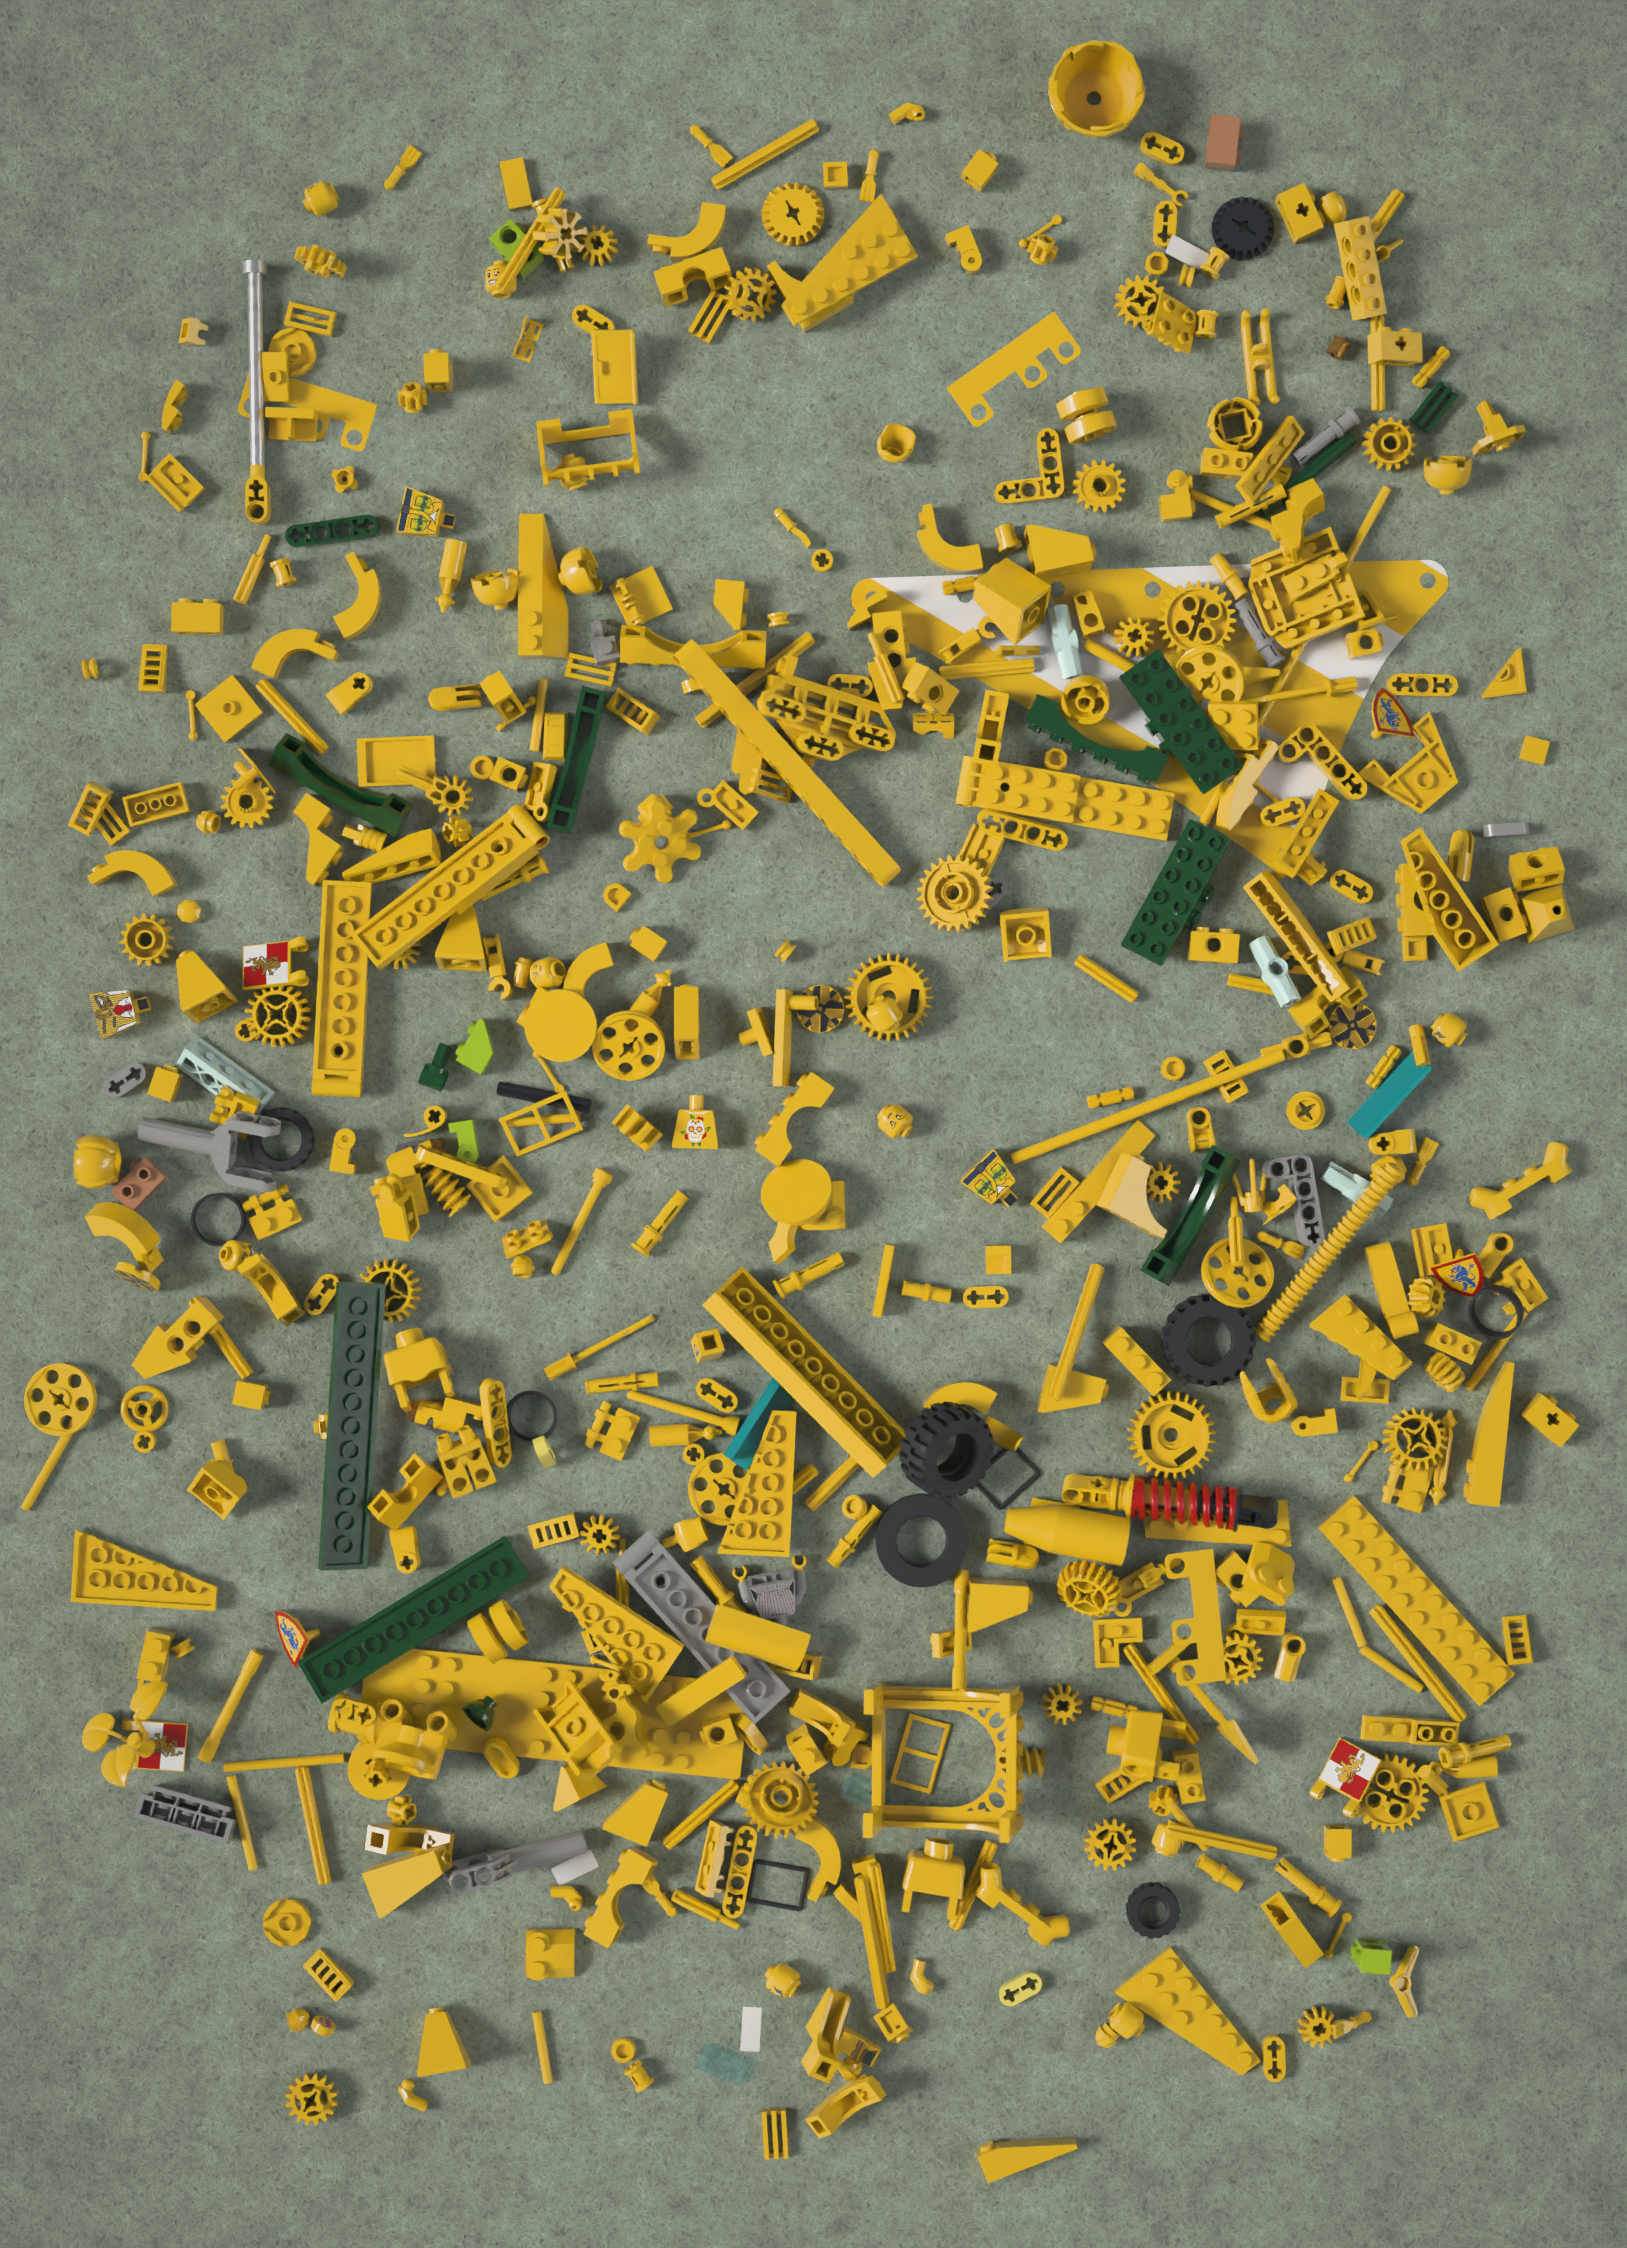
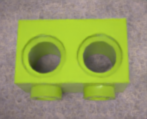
M509 219L489 237V241L509 263L526 236L527 231L519 222L515 224ZM514 234L517 238L513 243H506L504 241L505 236ZM538 242L531 252L533 254L532 259L526 261L518 273L522 279L544 261L543 254L538 250L541 247Z
M1356 1937L1355 1944H1351L1350 1957L1354 1959V1964L1360 1972L1390 1975L1392 1950L1383 1939Z

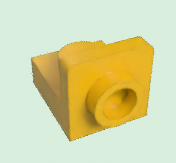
M894 2003L874 2016L887 2040L893 2044L903 2043L910 2037L909 2033L913 2031Z

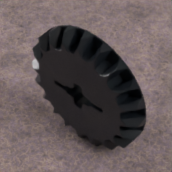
M1241 196L1223 203L1217 210L1212 221V237L1218 249L1224 251L1230 258L1249 260L1258 257L1269 247L1274 236L1275 225L1268 207H1265L1261 201L1254 200L1252 197L1246 198ZM1248 223L1247 229L1250 231L1240 233V227L1237 224Z

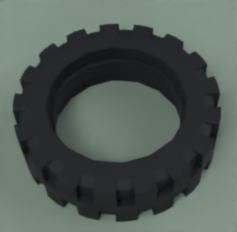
M281 1107L269 1109L261 1114L262 1116L278 1120L291 1121L298 1127L302 1142L300 1149L294 1156L279 1160L272 1158L266 1153L262 1145L261 1136L250 1134L248 1136L249 1149L253 1153L254 1159L264 1168L277 1172L290 1171L304 1164L311 1155L313 1144L315 1143L314 1131L308 1119L296 1110Z

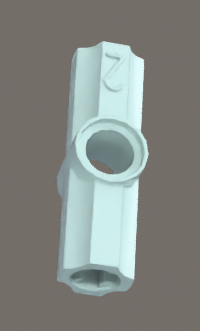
M1060 604L1047 608L1052 631L1051 643L1054 654L1057 655L1062 680L1083 675L1078 655L1079 644L1075 629L1072 628L1068 605Z
M1264 935L1251 942L1249 947L1262 970V980L1270 986L1280 1007L1287 1008L1298 1002L1301 997L1288 974V965L1284 959L1279 957L1269 936ZM1270 969L1277 970L1279 975L1272 973Z
M1332 1161L1326 1166L1320 1178L1331 1187L1341 1191L1343 1196L1357 1203V1198L1362 1197L1361 1193L1366 1192V1186L1371 1185L1366 1179L1355 1173L1351 1174ZM1384 1195V1200L1379 1202V1207L1374 1208L1375 1213L1382 1217L1388 1211L1393 1201L1388 1195Z

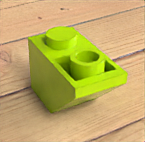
M479 1018L478 1022L473 1021L467 1031L470 1036L466 1043L463 1041L460 1043L455 1054L458 1055L456 1061L483 1075L495 1053L486 1021Z

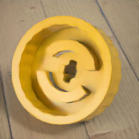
M365 1737L352 1750L347 1766L349 1781L355 1790L369 1799H390L398 1795L405 1788L410 1775L392 1770L371 1760L376 1744L368 1742Z

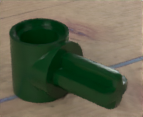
M444 1043L438 1044L432 1063L425 1064L418 1084L442 1092L449 1074L445 1067L452 1051L451 1046Z

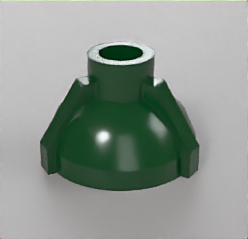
M485 1696L483 1700H473L466 1703L462 1711L475 1725L488 1732L492 1727L495 1713L493 1709L497 1704L491 1697Z

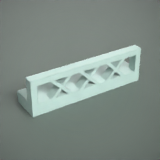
M196 1036L184 1048L175 1065L216 1096L218 1093L220 1094L221 1088L225 1085L233 1090L234 1095L239 1091L259 1100L257 1115L260 1114L263 1107L275 1093L199 1036ZM186 1058L191 1060L196 1068H192L185 1063ZM206 1074L213 1076L215 1082L207 1079Z

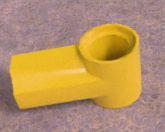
M1495 1231L1491 1233L1487 1244L1478 1255L1483 1267L1484 1276L1488 1279L1492 1276L1505 1255L1513 1248L1512 1238L1504 1232ZM1499 1237H1504L1506 1240L1505 1246L1497 1249L1495 1247L1496 1240Z
M1291 1631L1282 1638V1647L1274 1672V1677L1287 1682L1295 1681L1301 1657L1306 1650L1305 1641L1299 1633ZM1293 1639H1297L1300 1641L1298 1648L1294 1650L1289 1649L1288 1643Z

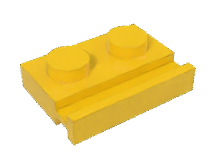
M170 453L145 477L180 514L205 490Z
M973 824L959 855L963 856L964 860L967 857L972 858V863L975 861L979 862V869L984 868L987 870L984 877H989L1006 838L984 832L979 826Z
M1446 1223L1410 1229L1419 1277L1434 1275L1430 1266L1453 1260Z

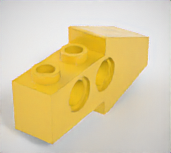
M901 610L872 613L873 632L882 653H886L887 657L897 655L901 659L899 666L892 667L898 684L901 686L916 662V657L906 658V655L910 654L909 640H904L903 631L908 630L907 618L901 615ZM895 631L898 634V640L894 643L887 642L884 638L885 633ZM869 662L867 664L868 672L882 710L884 712L901 710L904 700L892 704L876 663ZM901 688L903 696L905 697L906 691Z
M205 1296L198 1299L171 1327L164 1322L153 1330L132 1363V1366L146 1379L193 1361L198 1357L195 1351L205 1343L203 1338L208 1333L213 1335L222 1326L219 1322L224 1316ZM193 1321L199 1323L201 1327L200 1332L193 1329ZM177 1337H179V1338H181V1339L183 1340V1342H184V1347H183V1348H180V1347L177 1346V1344H176V1338H177Z

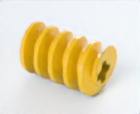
M435 1167L421 1179H428L425 1188L434 1187L430 1193L432 1196L440 1194L437 1203L446 1202L443 1207L444 1211L452 1209L449 1214L450 1218L468 1204L471 1195H461L465 1187L456 1188L459 1182L458 1179L450 1181L453 1172L444 1173V1169Z
M1024 1747L1023 1756H1019V1765H1023V1773L1026 1771L1029 1778L1032 1777L1034 1771H1036L1038 1778H1041L1043 1771H1045L1044 1747H1042L1040 1754L1036 1747L1032 1748L1030 1754L1027 1748ZM995 1748V1766H997L996 1748ZM1001 1757L1000 1762L1006 1763V1758Z

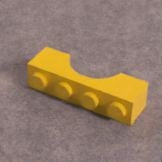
M810 1072L809 1075L806 1073L802 1075L796 1084L800 1088L795 1095L790 1092L782 1103L785 1109L781 1114L776 1112L768 1124L772 1126L767 1134L761 1132L754 1142L757 1145L755 1151L778 1167L792 1149L786 1132L787 1123L792 1114L798 1109L807 1106L821 1108L835 1089L813 1072Z
M631 1847L628 1850L625 1849L618 1859V1862L621 1864L617 1871H613L607 1880L609 1886L606 1892L600 1894L596 1901L598 1907L595 1913H591L584 1924L587 1927L584 1935L606 1948H611L615 1945L625 1926L617 1907L620 1893L629 1884L647 1883L659 1860L636 1847Z

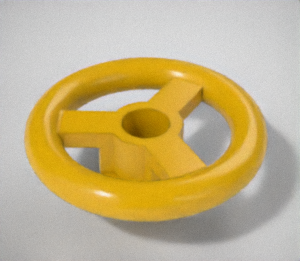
M136 1386L130 1389L122 1400V1418L134 1431L153 1432L159 1429L168 1417L169 1405L167 1398L154 1386ZM140 1392L154 1394L148 1401L140 1400L135 1402L131 1400L134 1395ZM160 1401L162 1407L161 1415L152 1424L151 1414L153 1406ZM141 1405H145L147 1407V1413L141 1412ZM128 1408L132 1409L133 1415L137 1419L143 1420L144 1426L135 1423L130 1418Z

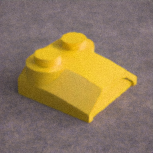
M1048 908L1010 909L1000 913L1004 962L1039 957L1052 958Z
M832 1181L833 1195L825 1208V1212L814 1221L799 1225L797 1230L846 1229L844 1181Z
M212 1459L201 1468L187 1488V1491L219 1515L222 1520H225L241 1497L247 1492V1485L245 1480L231 1471L224 1462Z
M1254 1542L1241 1584L1279 1606L1285 1605L1287 1598L1295 1590L1292 1580L1295 1563L1289 1554L1275 1546Z
M527 1928L526 1978L538 1981L544 1978L575 1977V1928Z

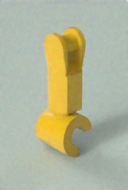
M984 616L978 621L976 630L971 628L938 651L939 653L942 652L946 658V664L982 642V637H996L993 632L985 630L986 623L995 624L989 616ZM955 643L960 649L956 654L950 648Z
M495 934V937L492 938L485 936L483 937V944L490 978H494L489 985V992H496L498 987L503 985L504 991L500 996L501 1000L507 1001L512 997L514 988L503 977L506 976V969L499 934ZM497 947L498 953L490 954L489 948Z
M1330 941L1323 942L1327 950L1332 948ZM1347 950L1337 955L1334 953L1331 956L1335 963L1340 961L1342 965L1380 976L1382 963L1385 964V961L1353 950ZM1367 959L1373 960L1370 969L1365 968Z

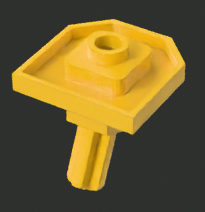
M1485 400L1481 401L1477 405V410L1484 422L1486 437L1475 444L1472 449L1473 454L1476 456L1495 449L1497 452H1501L1510 448L1511 443L1520 440L1525 434L1526 429L1524 425L1507 428L1500 413H1495L1491 403Z

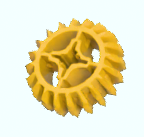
M292 985L286 991L285 986H279L278 990L277 987H270V991L268 988H261L263 995L255 991L253 994L257 1001L248 1000L249 1004L254 1005L253 1009H245L246 1013H252V1017L246 1018L245 1021L254 1023L248 1030H258L254 1038L259 1039L263 1035L262 1044L264 1045L271 1039V1047H276L278 1040L281 1047H286V1039H288L290 1044H294L295 1039L293 1035L301 1039L303 1035L298 1030L307 1031L308 1027L302 1023L303 1021H311L310 1017L304 1016V1013L310 1012L311 1009L309 1007H302L308 1000L306 998L298 1000L302 992L297 991L292 994L294 991V986ZM274 995H284L289 998L279 1006H275L268 1000L269 997ZM293 1004L297 1011L294 1025L288 1017V1012ZM262 1005L268 1013V1017L263 1025L259 1019ZM272 1009L282 1010L283 1014L281 1015H283L282 1019L284 1021L280 1019L274 1020L273 1016L275 1015H273L274 1011ZM276 1024H281L289 1030L281 1035H273L267 1032Z
M388 1258L384 1259L383 1267L379 1261H375L376 1270L369 1265L366 1269L370 1274L361 1273L360 1277L365 1282H372L373 1278L380 1272L390 1271L385 1282L386 1288L390 1284L391 1290L396 1294L389 1295L390 1298L387 1299L385 1292L384 1320L385 1316H387L388 1323L392 1324L394 1316H396L398 1322L403 1321L402 1312L405 1316L409 1317L411 1313L407 1308L409 1307L413 1310L417 1308V1305L412 1303V1300L420 1301L421 1299L420 1296L414 1295V1292L421 1291L422 1288L420 1286L414 1287L413 1283L418 1282L420 1279L419 1277L410 1278L415 1271L411 1269L406 1273L404 1271L407 1268L406 1263H403L398 1268L399 1260L397 1259L393 1261L392 1266H390ZM397 1274L406 1282L408 1292L397 1287ZM393 1298L406 1299L401 1308L388 1311Z
M1414 1407L1409 1410V1414L1405 1409L1400 1411V1416L1395 1413L1392 1416L1393 1421L1389 1420L1386 1423L1389 1429H1384L1382 1434L1389 1437L1382 1440V1444L1389 1445V1447L1384 1449V1453L1391 1452L1393 1454L1389 1461L1392 1462L1397 1459V1468L1405 1464L1406 1472H1409L1412 1466L1415 1473H1419L1421 1467L1425 1472L1430 1469L1429 1465L1435 1467L1438 1464L1437 1460H1442L1444 1457L1441 1452L1447 1450V1446L1442 1443L1446 1442L1448 1437L1441 1436L1446 1431L1445 1427L1438 1428L1437 1425L1441 1422L1440 1419L1433 1422L1431 1419L1434 1414L1430 1412L1427 1416H1424V1409H1420L1418 1414ZM1409 1422L1420 1424L1416 1430L1405 1429L1401 1425ZM1426 1430L1431 1434L1433 1446L1430 1445L1431 1443L1425 1437ZM1419 1433L1417 1437L1419 1439L1417 1441L1418 1443L1410 1448V1446L1412 1445V1439L1410 1438L1416 1436ZM1397 1434L1399 1435V1438L1404 1442L1403 1451L1400 1449L1398 1445ZM1413 1451H1420L1421 1453L1426 1452L1429 1456L1412 1458L1410 1454Z
M1077 1559L1075 1562H1069L1061 1570L1056 1585L1057 1593L1061 1595L1060 1600L1066 1602V1607H1072L1074 1612H1081L1082 1616L1088 1614L1091 1618L1095 1615L1102 1618L1103 1615H1109L1114 1611L1122 1593L1118 1577L1112 1576V1570H1106L1104 1565H1097L1096 1561L1089 1563L1088 1560L1081 1562Z

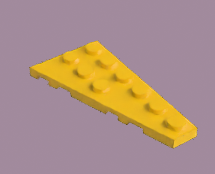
M882 194L875 199L783 302L782 308L794 327L917 259L916 251Z
M772 1410L718 1549V1554L790 1557L797 1411Z
M75 1530L71 1602L205 1611L217 1610L218 1585L82 1530Z
M563 1565L549 1588L563 1605L570 1609L578 1618V1623L583 1629L586 1628L593 1636V1641L612 1664L621 1667L622 1673L627 1677V1682L637 1689L641 1694L642 1700L647 1703L685 1644Z
M1171 1947L1163 1951L1114 1990L1115 1994L1241 2076L1261 2061Z

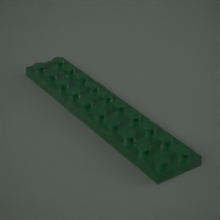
M503 1536L299 1660L298 1664L319 1701L323 1704L338 1693L343 1692L527 1580L530 1576L507 1536Z

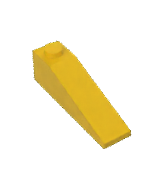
M431 828L409 834L342 872V877L345 881L375 884L439 866L441 864L440 841Z
M1075 2138L998 2141L995 2143L988 2141L981 2144L980 2149L976 2151L987 2183H991L1074 2151L1078 2147Z

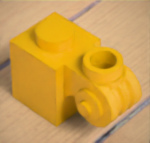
M1174 470L1169 474L1166 482L1170 489L1175 490L1174 494L1161 495L1158 499L1161 523L1190 520L1192 513L1196 512L1195 500L1190 498L1189 489L1193 488L1192 475H1186L1181 470Z

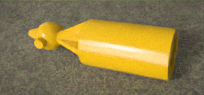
M446 539L439 573L443 594L435 598V601L440 605L441 613H445L448 607L455 604L450 594L460 582L467 543L459 540Z
M668 969L663 973H656L657 983L641 992L629 1011L641 1012L651 1017L660 1005L662 988L672 985V982H670L672 971ZM629 1019L625 1022L626 1027L630 1029H635L639 1025L634 1019Z
M688 1423L649 1426L650 1447L690 1445L703 1437L707 1440H713L716 1436L722 1434V1430L716 1429L713 1426H707L703 1430Z
M1495 1755L1475 1757L1467 1764L1462 1762L1453 1764L1448 1769L1444 1768L1438 1761H1433L1428 1765L1438 1775L1445 1772L1456 1778L1497 1777L1498 1764Z

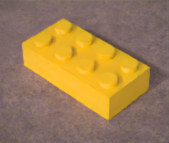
M182 782L122 797L129 825L132 828L191 812Z

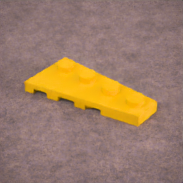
M1346 1294L1309 1325L1311 1329L1321 1332L1333 1343H1338L1348 1349V1352L1352 1355H1357L1367 1361L1368 1365L1393 1381L1412 1365V1361Z

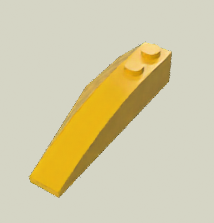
M544 513L519 514L518 656L520 659H569L568 607L563 587L558 577L559 572Z
M1419 827L1400 840L1431 933L1459 972L1499 944L1422 828Z

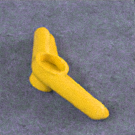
M1410 1946L1407 1949L1396 1974H1393L1389 1980V1984L1394 1989L1408 2018H1414L1418 2014L1410 1989L1412 1985L1410 1976L1419 1953L1417 1946Z

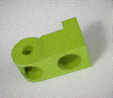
M474 1119L448 1123L450 1133H457L459 1145L457 1157L475 1163L479 1158V1147Z

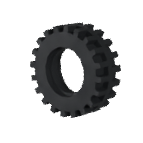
M1211 1294L1191 1296L1186 1298L1187 1300L1178 1303L1172 1313L1168 1314L1166 1324L1162 1328L1163 1338L1161 1345L1164 1350L1165 1359L1171 1368L1190 1383L1204 1387L1222 1386L1228 1381L1237 1379L1236 1377L1240 1372H1245L1249 1361H1252L1254 1357L1252 1355L1253 1349L1256 1347V1341L1254 1340L1255 1329L1250 1322L1248 1314L1242 1308L1231 1307L1221 1303ZM1205 1318L1218 1319L1223 1322L1230 1331L1231 1345L1227 1354L1220 1360L1211 1363L1200 1362L1194 1358L1187 1346V1335L1193 1324Z

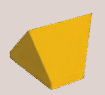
M1367 590L1357 593L1366 617L1353 622L1356 632L1371 629L1401 618V616L1370 596Z
M569 1764L563 1765L560 1769L553 1810L558 1812L607 1787V1785L597 1776L586 1783L577 1777Z

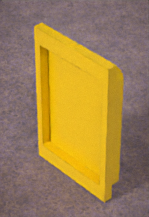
M434 735L357 738L356 752L358 757L357 776L359 787L409 786L410 784L396 778L397 770L401 765L430 778L436 774Z

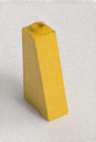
M444 1843L373 1865L363 1872L362 1875L378 1917L383 1918L453 1866L452 1857Z

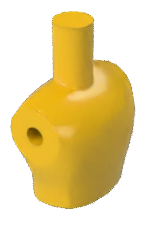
M701 1517L688 1518L675 1523V1535L663 1539L662 1542L666 1549L679 1544L683 1551L687 1552L708 1541L709 1534Z

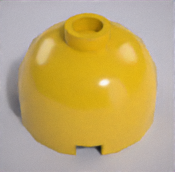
M1439 455L1438 461H1432V456L1424 458V477L1426 482L1432 488L1440 489V494H1454V490L1465 486L1471 477L1472 458H1469L1467 461L1465 456Z
M584 545L567 552L561 561V572L558 573L561 584L567 586L576 595L594 594L603 588L602 577L597 579L595 568H599L591 550L588 547L584 548Z
M507 568L508 573L499 572L500 569L478 574L475 576V579L471 578L475 596L481 603L487 606H494L495 610L507 608L509 606L508 602L513 601L518 595V569Z
M1080 675L1075 677L1064 689L1061 698L1062 709L1067 717H1073L1078 720L1077 723L1093 724L1099 722L1109 709V689L1096 676Z

